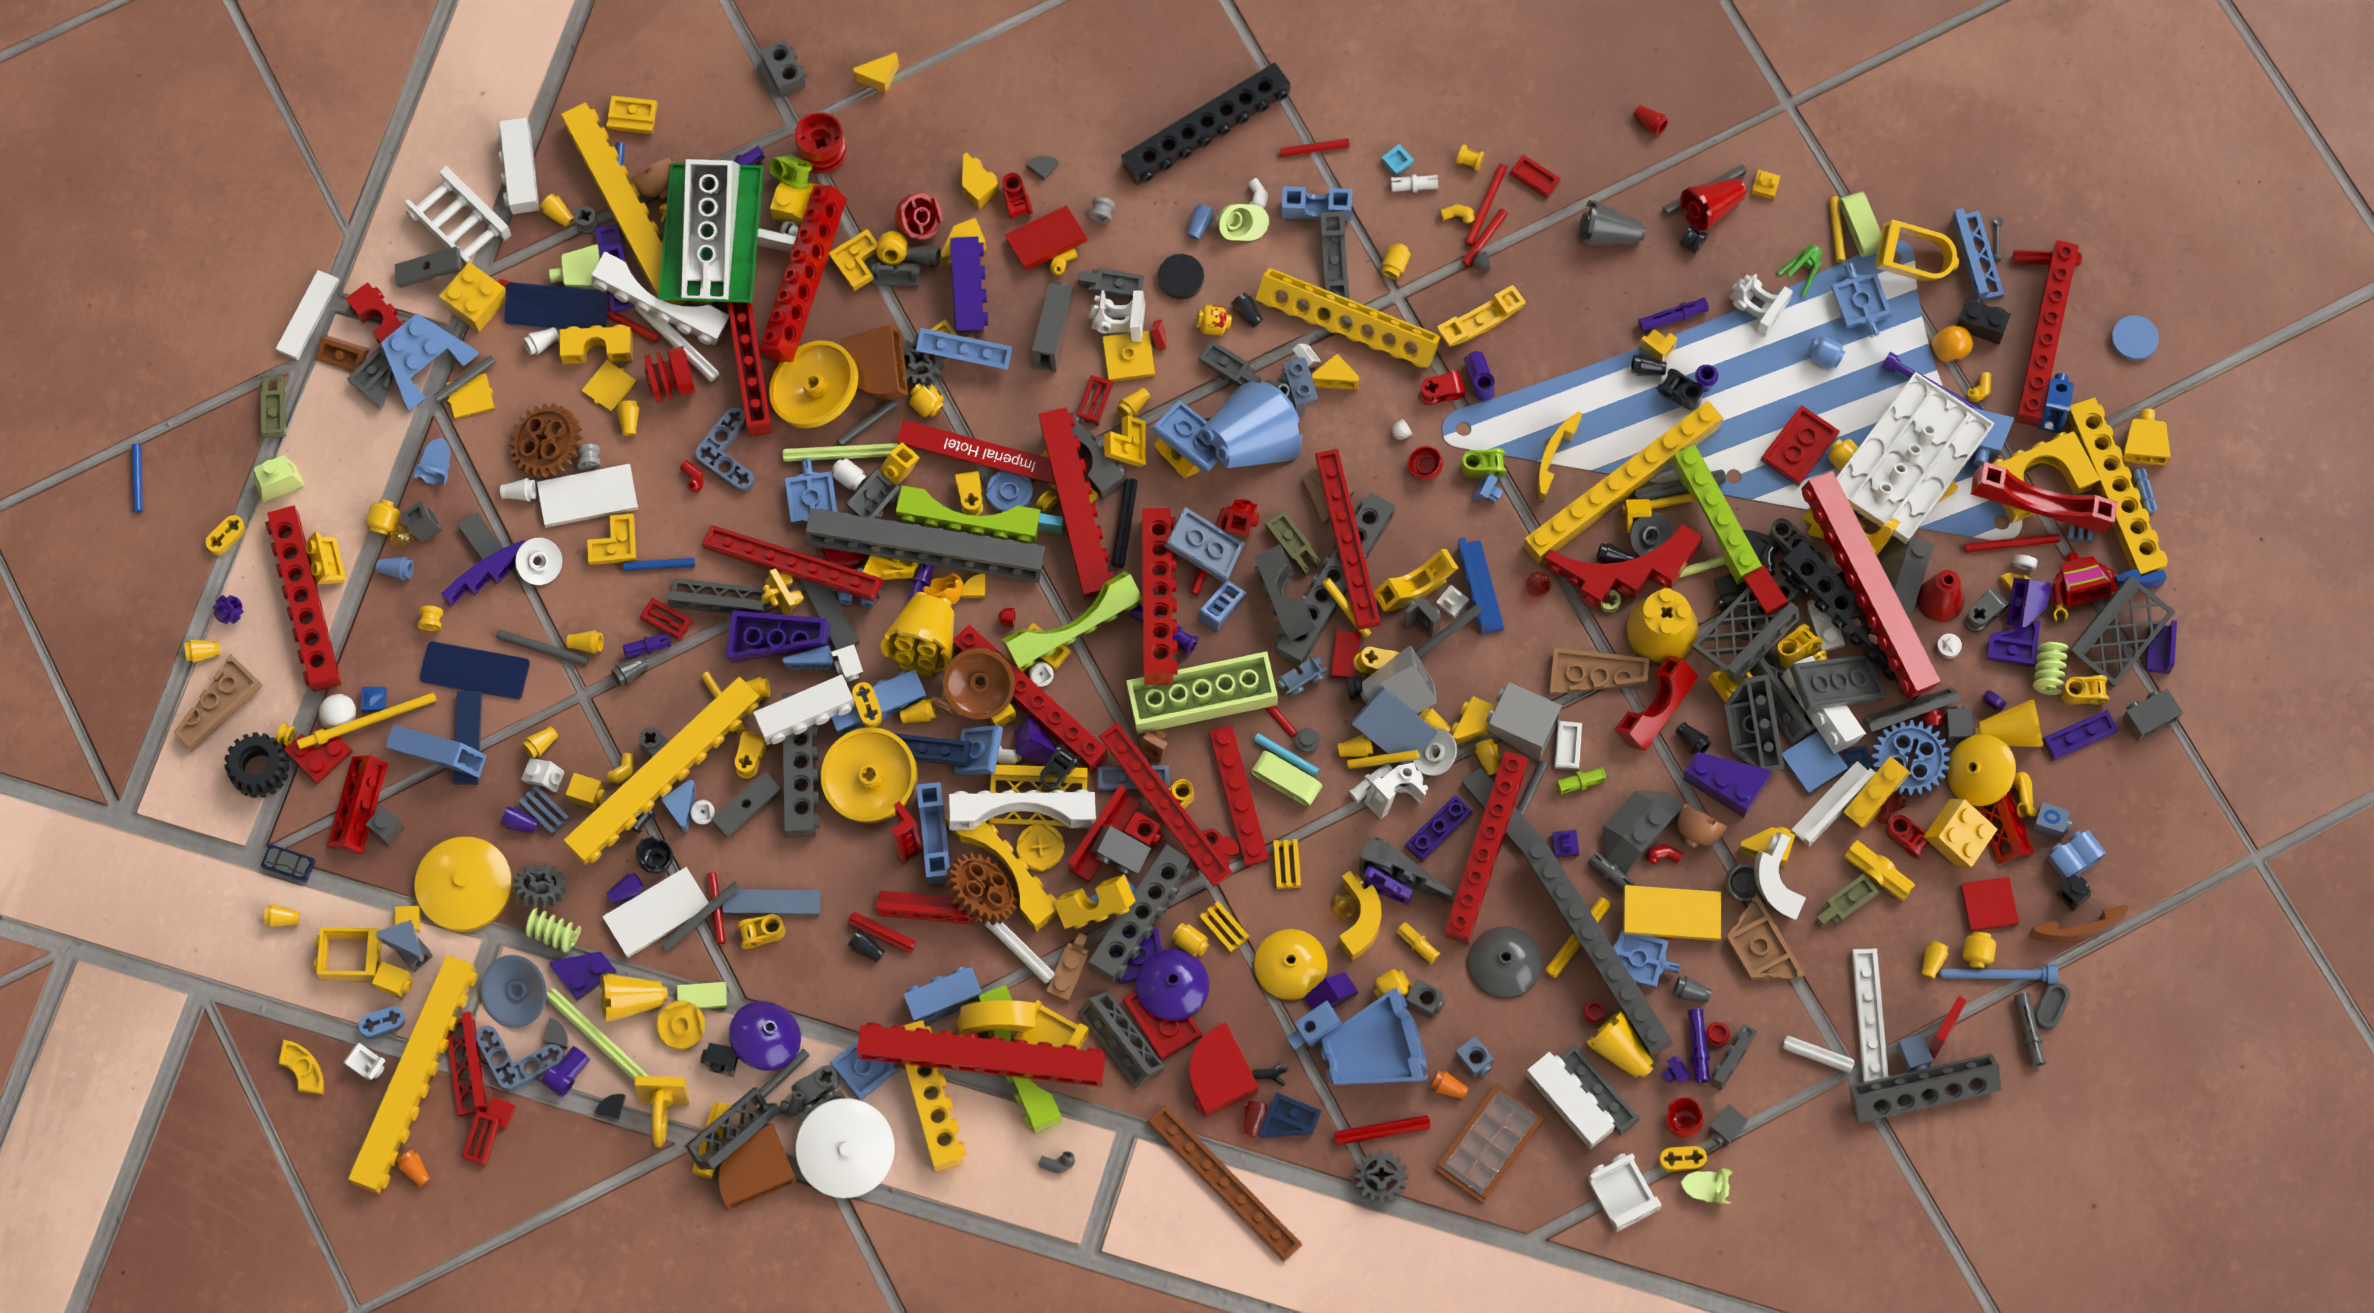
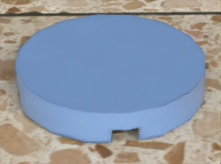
M2138 315L2127 316L2114 326L2111 342L2115 352L2123 359L2138 361L2149 358L2155 352L2159 342V335L2155 325L2147 318Z
M999 471L990 478L987 484L988 502L998 513L1008 511L1016 506L1029 507L1033 499L1032 483L1029 478Z

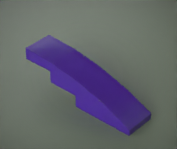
M618 224L595 228L600 257H602L604 252H607L626 262ZM607 291L612 313L635 308L634 304L628 301L622 302L615 298L613 293Z
M522 540L505 547L467 570L441 593L444 601L452 607L467 591L475 596L490 579L498 585L516 566L515 558L517 551L525 541Z

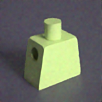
M598 245L563 254L561 256L562 268L549 269L551 283L564 281L566 291L569 294H605V292L598 290L591 283L592 273L601 259Z
M285 455L267 460L253 468L254 484L263 503L305 486L296 465Z

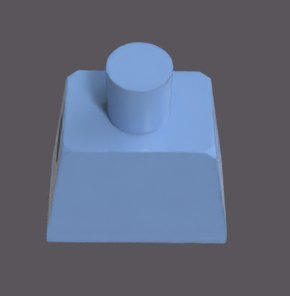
M1972 408L1995 423L1986 438L1974 452L1973 463L1975 465L1981 466L1984 462L1988 463L1989 457L1998 458L2014 417Z
M1326 1001L1296 1021L1295 1024L1299 1030L1289 1035L1287 1039L1294 1050L1306 1042L1313 1048L1322 1043L1321 1039L1343 1023L1329 1002ZM1312 1027H1316L1312 1033H1309Z

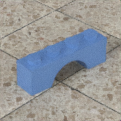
M941 783L916 785L928 885L944 884L948 881L945 876L948 873L947 869L950 867Z

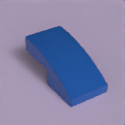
M2138 569L2115 576L2118 587L2128 576L2132 575L2147 589L2163 586L2167 579L2163 569L2142 577Z

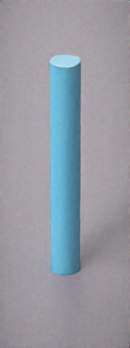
M1258 733L1255 736L1254 742L1308 774L1316 777L1319 773V768Z

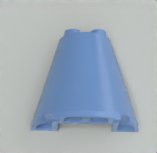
M1250 381L1238 387L1196 434L1206 446L1213 445L1215 447L1216 457L1226 468L1293 461L1297 459L1302 446V434L1299 433L1298 429L1300 420L1293 404L1281 390L1264 381L1261 383Z
M1398 988L1392 989L1321 1039L1323 1047L1320 1048L1324 1061H1329L1330 1068L1327 1070V1076L1331 1084L1403 1083L1427 1080V1073L1423 1074V1071L1428 1070L1423 1044L1413 1016L1404 1008L1407 1007V1002Z

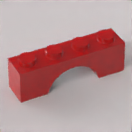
M1667 656L1655 673L1657 693L1653 703L1649 708L1640 713L1627 711L1614 729L1629 747L1646 751L1699 678L1684 659Z

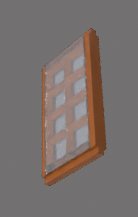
M1496 1083L1434 1170L1483 1204L1538 1129L1545 1116Z

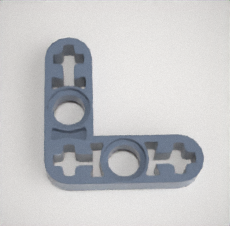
M733 407L722 416L697 447L695 454L698 462L737 491L748 492L754 486L753 474L724 453L746 425L744 411ZM739 415L740 422L735 421L732 424L731 417L736 418ZM718 432H725L728 437L725 441L718 442L715 440V435ZM710 450L712 458L716 460L715 463L707 456L703 459L702 452L707 453ZM724 462L730 463L732 465L731 470L726 473L720 472L718 470L720 464ZM736 470L739 477L744 479L747 476V484L743 482L740 485L738 477L734 475Z
M483 1026L476 1033V1040L499 1085L505 1091H515L540 1078L552 1066H557L565 1056L560 1046L551 1044L513 1063L495 1028ZM487 1032L489 1035H493L491 1040L495 1047L492 1049L486 1040L481 1041L485 1038L484 1034ZM551 1051H554L555 1054L560 1053L557 1055V1061L553 1062L552 1059L545 1061V1068H543L541 1061L538 1059L541 1056L543 1061L548 1059ZM498 1052L505 1055L504 1062L499 1065L492 1062L493 1055ZM529 1062L538 1064V1070L533 1074L525 1072V1066ZM505 1068L510 1076L514 1077V1083L511 1085L508 1082L503 1083L506 1077L502 1070Z

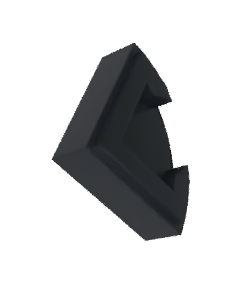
M614 1094L606 1097L597 1106L595 1114L619 1120L626 1095Z

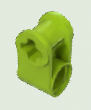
M793 154L770 160L769 171L774 178L787 183L795 189L804 190L809 188L808 175L812 169L810 162L804 161Z
M1494 448L1467 451L1462 459L1461 473L1467 478H1481L1489 474L1496 478L1505 476L1507 474L1503 461L1505 450ZM1474 461L1478 466L1470 467L1467 465V462Z

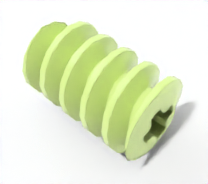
M2046 642L2038 646L2037 651L2039 654L2036 657L2038 663L2035 665L2037 672L2034 674L2036 681L2033 683V688L2037 692L2047 695L2062 693L2057 687H2062L2064 682L2058 678L2065 677V673L2059 669L2066 668V664L2060 660L2067 659V655L2061 651H2067L2068 645L2058 642Z
M538 907L533 909L527 922L526 936L529 938L535 936V940L538 942L544 940L545 945L552 944L554 949L561 947V951L564 953L570 951L579 938L581 926L579 925L574 931L572 930L573 922H569L564 927L563 918L558 923H555L556 916L554 914L549 919H546L547 911L544 910L539 916L537 915Z

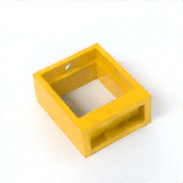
M320 927V935H316L315 938L318 958L314 959V973H317L321 981H373L381 962L382 943L375 936L379 928ZM330 940H368L366 971H328Z

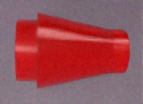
M1639 105L1633 113V116L1651 134L1660 135L1668 125V119L1665 118V114Z

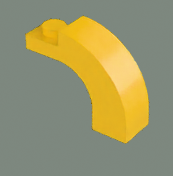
M1441 549L1413 572L1398 578H1388L1373 593L1384 612L1404 608L1411 600L1415 599L1417 601L1422 596L1426 597L1447 582L1446 578L1458 569V566L1447 549Z
M1349 871L1342 876V884L1358 904L1360 917L1354 926L1339 936V944L1350 959L1354 961L1362 956L1377 938L1381 923V903L1374 886L1370 885L1364 889L1365 884L1358 875L1354 876Z
M997 1000L964 1005L961 1007V1013L957 1019L959 1036H964L967 1033L978 1034L989 1030L1026 1032L1035 1027V1003Z

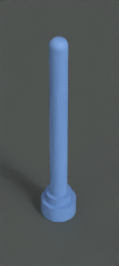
M2047 965V967H2042V970L1941 969L1939 976L1950 979H2042V982H2047V984H2058V966Z

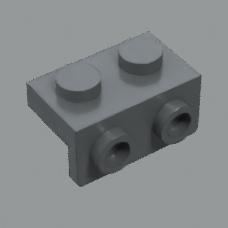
M874 469L846 501L845 505L856 516H869L879 519L884 513L882 509L886 504L890 505L899 496L897 492L901 487L898 484L894 485L878 469Z
M1422 596L1417 601L1415 599L1411 600L1405 606L1403 627L1405 629L1417 621L1431 638L1439 633L1441 613L1434 604L1430 605Z

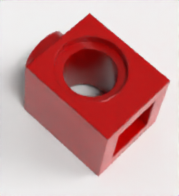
M1137 811L1124 830L1126 835L1150 848L1152 846L1157 847L1163 837V834H1161V824ZM1146 828L1151 831V834L1143 837L1138 832Z

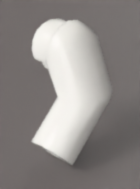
M1000 746L997 762L1004 765H1015L1021 760L1022 756L1016 754L1015 749H1002Z

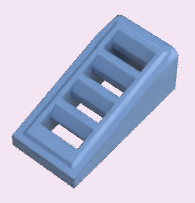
M1227 580L1199 610L1198 621L1214 632H1217L1245 597L1246 592ZM1225 591L1233 595L1235 598L1232 599L1231 597L1226 595ZM1219 599H1222L1223 601H1225V602L1228 603L1229 605L1227 606L1226 604H1224L1223 602H1221ZM1215 606L1223 612L1221 613L1213 607Z
M828 645L783 658L786 670L835 669Z

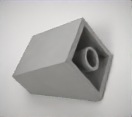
M1412 646L1404 649L1362 682L1363 692H1361V696L1366 704L1382 687H1385L1415 713H1419L1437 703L1435 683Z
M1509 682L1506 689L1501 688L1496 701L1499 704L1496 710L1492 708L1486 719V722H1489L1488 731L1534 760L1540 761L1559 721L1562 705Z

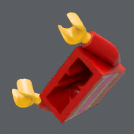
M2077 552L2068 553L2065 556L2066 562L2061 564L2060 572L2055 575L2052 584L2053 605H2056V610L2052 617L2053 621L2057 622L2056 613L2058 612L2064 614V622L2068 618V612L2063 608V604H2066V607L2109 598L2110 594L2112 596L2119 588L2114 572L2105 565L2098 563L2092 556L2080 558Z

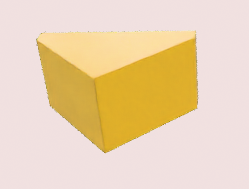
M895 52L853 68L856 82L886 93L899 67L898 56Z
M1338 354L1312 374L1315 387L1358 390L1359 376Z

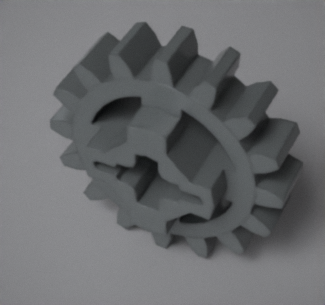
M917 336L914 337L913 343L905 340L906 347H903L904 361L906 359L909 363V368L905 367L907 383L910 380L913 381V387L918 382H921L922 386L926 384V381L934 384V377L941 378L940 370H945V363H943L945 357L934 355L936 359L934 365L931 361L933 354L916 351Z
M534 863L533 868L524 866V872L518 870L517 877H514L513 893L517 894L518 901L524 899L525 906L531 903L534 909H536L537 905H541L543 909H546V904L555 906V900L562 901V895L566 894V878H562V871L556 872L555 866L548 869L545 863L542 867H538Z
M1382 1149L1379 1150V1155L1377 1156L1371 1151L1369 1159L1366 1157L1361 1158L1363 1166H1356V1170L1360 1172L1354 1175V1180L1360 1181L1356 1184V1189H1363L1361 1195L1363 1198L1370 1195L1371 1203L1374 1202L1375 1198L1379 1199L1380 1205H1383L1386 1198L1392 1203L1393 1195L1401 1197L1399 1188L1406 1189L1407 1184L1402 1182L1408 1180V1174L1402 1173L1406 1170V1164L1399 1165L1401 1157L1393 1159L1392 1151L1387 1156L1383 1154ZM1377 1163L1372 1170H1367L1370 1165ZM1386 1163L1392 1165L1395 1170H1391ZM1378 1173H1383L1384 1181H1379ZM1396 1183V1185L1391 1190L1386 1192V1188L1390 1184ZM1367 1184H1372L1377 1191L1372 1190Z

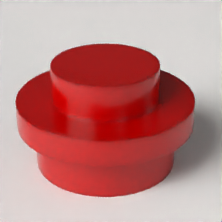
M1939 709L1926 712L1925 715L1920 717L1924 721V726L1943 724L1945 713H1940Z
M1592 1000L1584 1005L1582 1015L1587 1023L1598 1025L1605 1020L1607 1009L1602 1002Z
M1714 1022L1707 1027L1706 1039L1711 1045L1720 1047L1729 1041L1730 1030L1724 1023Z

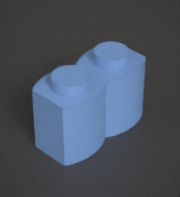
M2081 830L2074 833L2069 838V843L2064 846L2059 843L2049 851L2051 855L2047 861L2063 882H2066L2074 874L2076 876L2105 856L2106 852L2089 830L2084 833Z

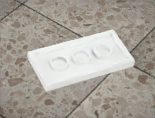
M630 464L537 482L545 528L639 510Z
M685 867L603 916V919L625 955L629 958L683 926L709 902L688 868Z

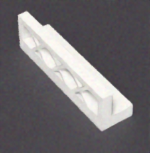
M1857 761L1791 829V832L1809 848L1846 810L1876 772L1871 768L1867 770Z

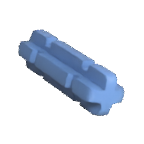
M2136 469L2133 472V478L2137 482L2136 488L2140 493V501L2143 503L2142 508H2145L2148 514L2154 513L2157 510L2155 500H2153L2154 495L2150 482L2147 480L2146 469Z

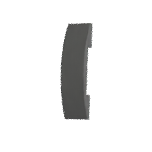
M1344 211L1320 213L1325 290L1349 299Z

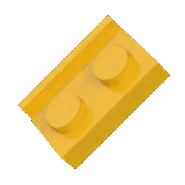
M611 96L608 122L606 124L607 130L653 135V126L658 107L657 101Z

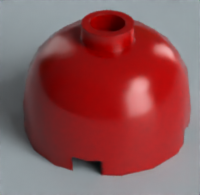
M925 193L910 194L901 199L896 207L895 223L899 231L905 236L916 240L928 239L935 235L938 231L936 229L939 223L942 222V210L938 201Z

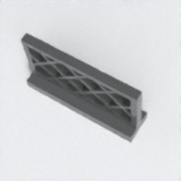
M2130 575L2068 651L2075 657L2077 656L2099 675L2106 676L2107 681L2116 686L2175 611ZM2138 589L2146 595L2147 605L2133 606L2132 596ZM2150 599L2156 604H2150ZM2129 601L2130 607H2124ZM2160 606L2168 612L2162 620L2152 621L2151 607ZM2147 608L2148 622L2135 623L2134 609ZM2130 609L2132 624L2118 625L2117 614L2121 610ZM2113 619H2114V624H2115V625H2114V626H2109V624H2110V623L2113 621ZM2159 623L2153 630V624ZM2149 624L2150 635L2147 639L2137 640L2136 626ZM2132 626L2133 641L2120 642L2119 628ZM2115 628L2116 642L2103 644L2102 633L2105 629ZM2099 638V643H2100V644H2095V645H2093V644L2096 642V640ZM2143 642V644L2138 649V643ZM2134 643L2135 654L2131 658L2122 659L2120 644ZM2117 645L2118 659L2105 660L2104 646ZM2100 647L2101 661L2092 662L2084 655L2090 648ZM2122 661H2128L2127 664L2123 667ZM2119 662L2120 672L2114 679L2106 673L2105 663ZM2096 664H2102V669L2099 668Z
M1748 587L1692 644V649L1725 672L1729 680L1737 684L1799 620L1797 606L1790 602L1778 614L1767 616L1765 613V615L1751 616L1750 607H1757L1760 604L1758 601H1750L1749 596L1752 592ZM1737 608H1747L1748 616L1734 618L1733 612ZM1765 621L1766 626L1762 630L1752 631L1751 622ZM1748 622L1749 631L1735 632L1734 623ZM1723 624H1731L1732 633L1718 634V628ZM1750 637V643L1747 646L1736 647L1735 638ZM1733 639V648L1719 649L1718 640ZM1716 640V649L1705 650L1701 647L1705 641ZM1734 653V659L1728 665L1720 661L1719 655Z

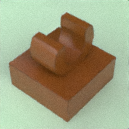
M1160 730L1155 735L1147 732L1142 739L1139 751L1160 763L1165 756L1168 745L1164 741L1167 734Z

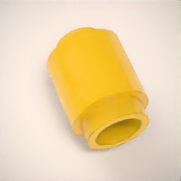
M1396 243L1389 246L1381 265V273L1384 276L1397 280L1399 276L1403 275L1411 256L1405 245Z
M1181 923L1172 935L1175 944L1194 957L1197 955L1202 956L1209 946L1207 943L1208 937L1189 924Z

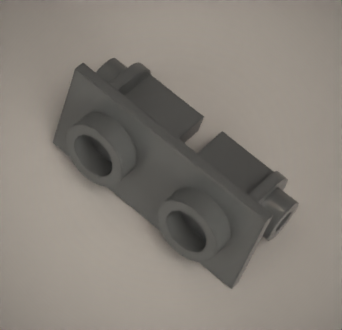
M874 262L872 266L874 278L872 284L919 287L921 265H887Z

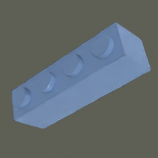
M916 670L902 671L895 678L880 680L872 687L882 712V720L899 714L900 710L906 709L924 698L927 700ZM863 689L860 690L859 696L863 698L865 703L868 702L867 694L870 692H865ZM856 705L845 715L840 716L837 714L830 717L839 738L853 730L866 727L860 719ZM871 707L867 708L868 716L865 718H870L872 721L875 719L876 714L872 713Z

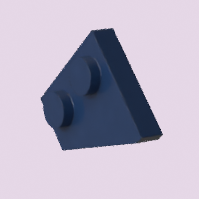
M1276 1092L1258 1136L1270 1138L1313 1134L1322 1110Z

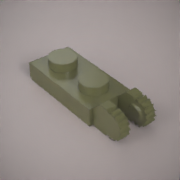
M268 375L263 376L261 435L263 438L285 437L286 392L284 375H277V390H270V378Z
M1283 510L1265 523V527L1304 575L1310 572L1307 564L1301 559V556L1305 553L1315 566L1318 567L1322 564L1312 549L1310 542L1286 511Z

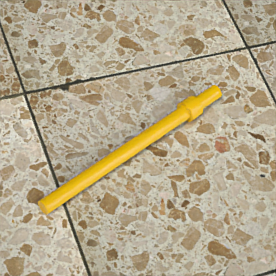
M433 692L327 730L320 729L314 731L313 735L296 741L299 749L316 743L321 745L333 737L436 702L437 699Z

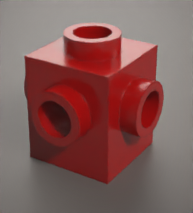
M1235 499L1232 506H1227L1224 520H1227L1225 531L1248 537L1252 527H1257L1260 517V514L1256 513L1258 504H1254L1247 499Z

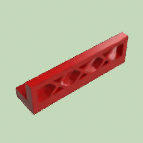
M371 755L352 756L327 847L331 849L345 848L353 853L363 854L369 833L366 823L374 815L388 763ZM359 763H362L360 770L357 772ZM342 832L340 841H337L339 834Z
M1120 784L1068 862L1069 872L1087 883H1090L1102 865V862L1095 859L1096 854L1090 851L1102 826L1109 825L1124 832L1132 816L1141 806L1140 801L1127 794L1126 787Z
M2011 788L2002 799L1995 803L1993 811L1988 810L1986 806H1978L1980 813L1991 824L1994 825L1996 818L2001 819L2003 823L2001 833L1995 832L1990 840L1998 864H2003L2018 856L2028 857L2034 854L2023 820L2017 814V803ZM2004 840L2010 843L2013 851L2005 856L2001 849Z
M898 801L894 804L898 825L891 829L897 858L904 865L923 851L917 823L902 803Z
M879 890V898L875 906L877 916L974 925L973 915L966 917L964 909L958 910L959 903H952L955 897Z
M471 1011L461 1013L462 1018H459L457 1024H463V1037L458 1040L452 1036V1031H449L447 1036L459 1116L475 1114L476 1111L485 1112L488 1107L479 1045L476 1040L475 1018ZM453 1040H454L455 1042H457V1045L455 1046V1048H454ZM461 1046L467 1050L468 1058L464 1063H461L455 1057V1053ZM457 1064L461 1066L458 1071H457ZM464 1069L470 1072L471 1082L467 1087L461 1084L458 1078ZM467 1093H470L474 1097L475 1107L463 1109L462 1100Z

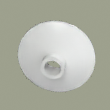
M532 538L523 543L517 551L515 558L517 572L528 583L534 585L547 584L553 581L560 573L562 554L557 545L545 538ZM536 556H539L541 560L538 565L533 563V559Z
M1435 728L1438 733L1421 750L1419 759L1413 760L1416 768L1429 776H1437L1446 772L1454 763L1457 754V746L1453 736L1440 728ZM1440 750V755L1436 757L1437 751Z

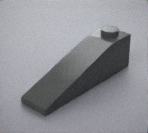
M1898 537L1891 538L1882 549L1879 562L1910 620L1934 544L1911 537L1908 543L1905 544Z
M1382 838L1368 839L1360 856L1359 871L1365 873L1368 866L1397 882L1405 883L1410 889L1451 902L1452 890L1395 847L1389 845L1388 841Z

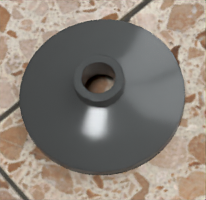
M1652 512L1651 517H1638L1634 521L1629 535L1633 551L1641 557L1657 549L1672 537V528L1667 518L1660 513ZM1648 531L1649 535L1647 538H1645L1646 532Z

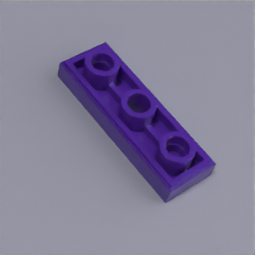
M1454 795L1405 844V847L1423 863L1473 813V810L1458 796ZM1441 825L1443 829L1437 830L1435 826Z

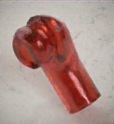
M1899 794L1888 797L1880 808L1877 822L1889 824L1891 813L1907 806V797Z

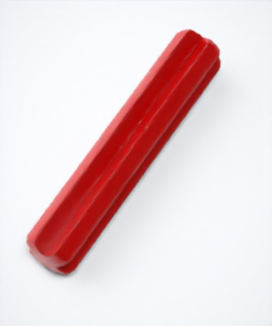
M2014 250L2012 261L2014 264L2049 265L2052 251ZM2080 252L2077 253L2075 266L2081 265L2082 254Z
M853 912L849 917V925L863 932L866 931L869 935L898 949L911 953L915 948V940L857 912Z

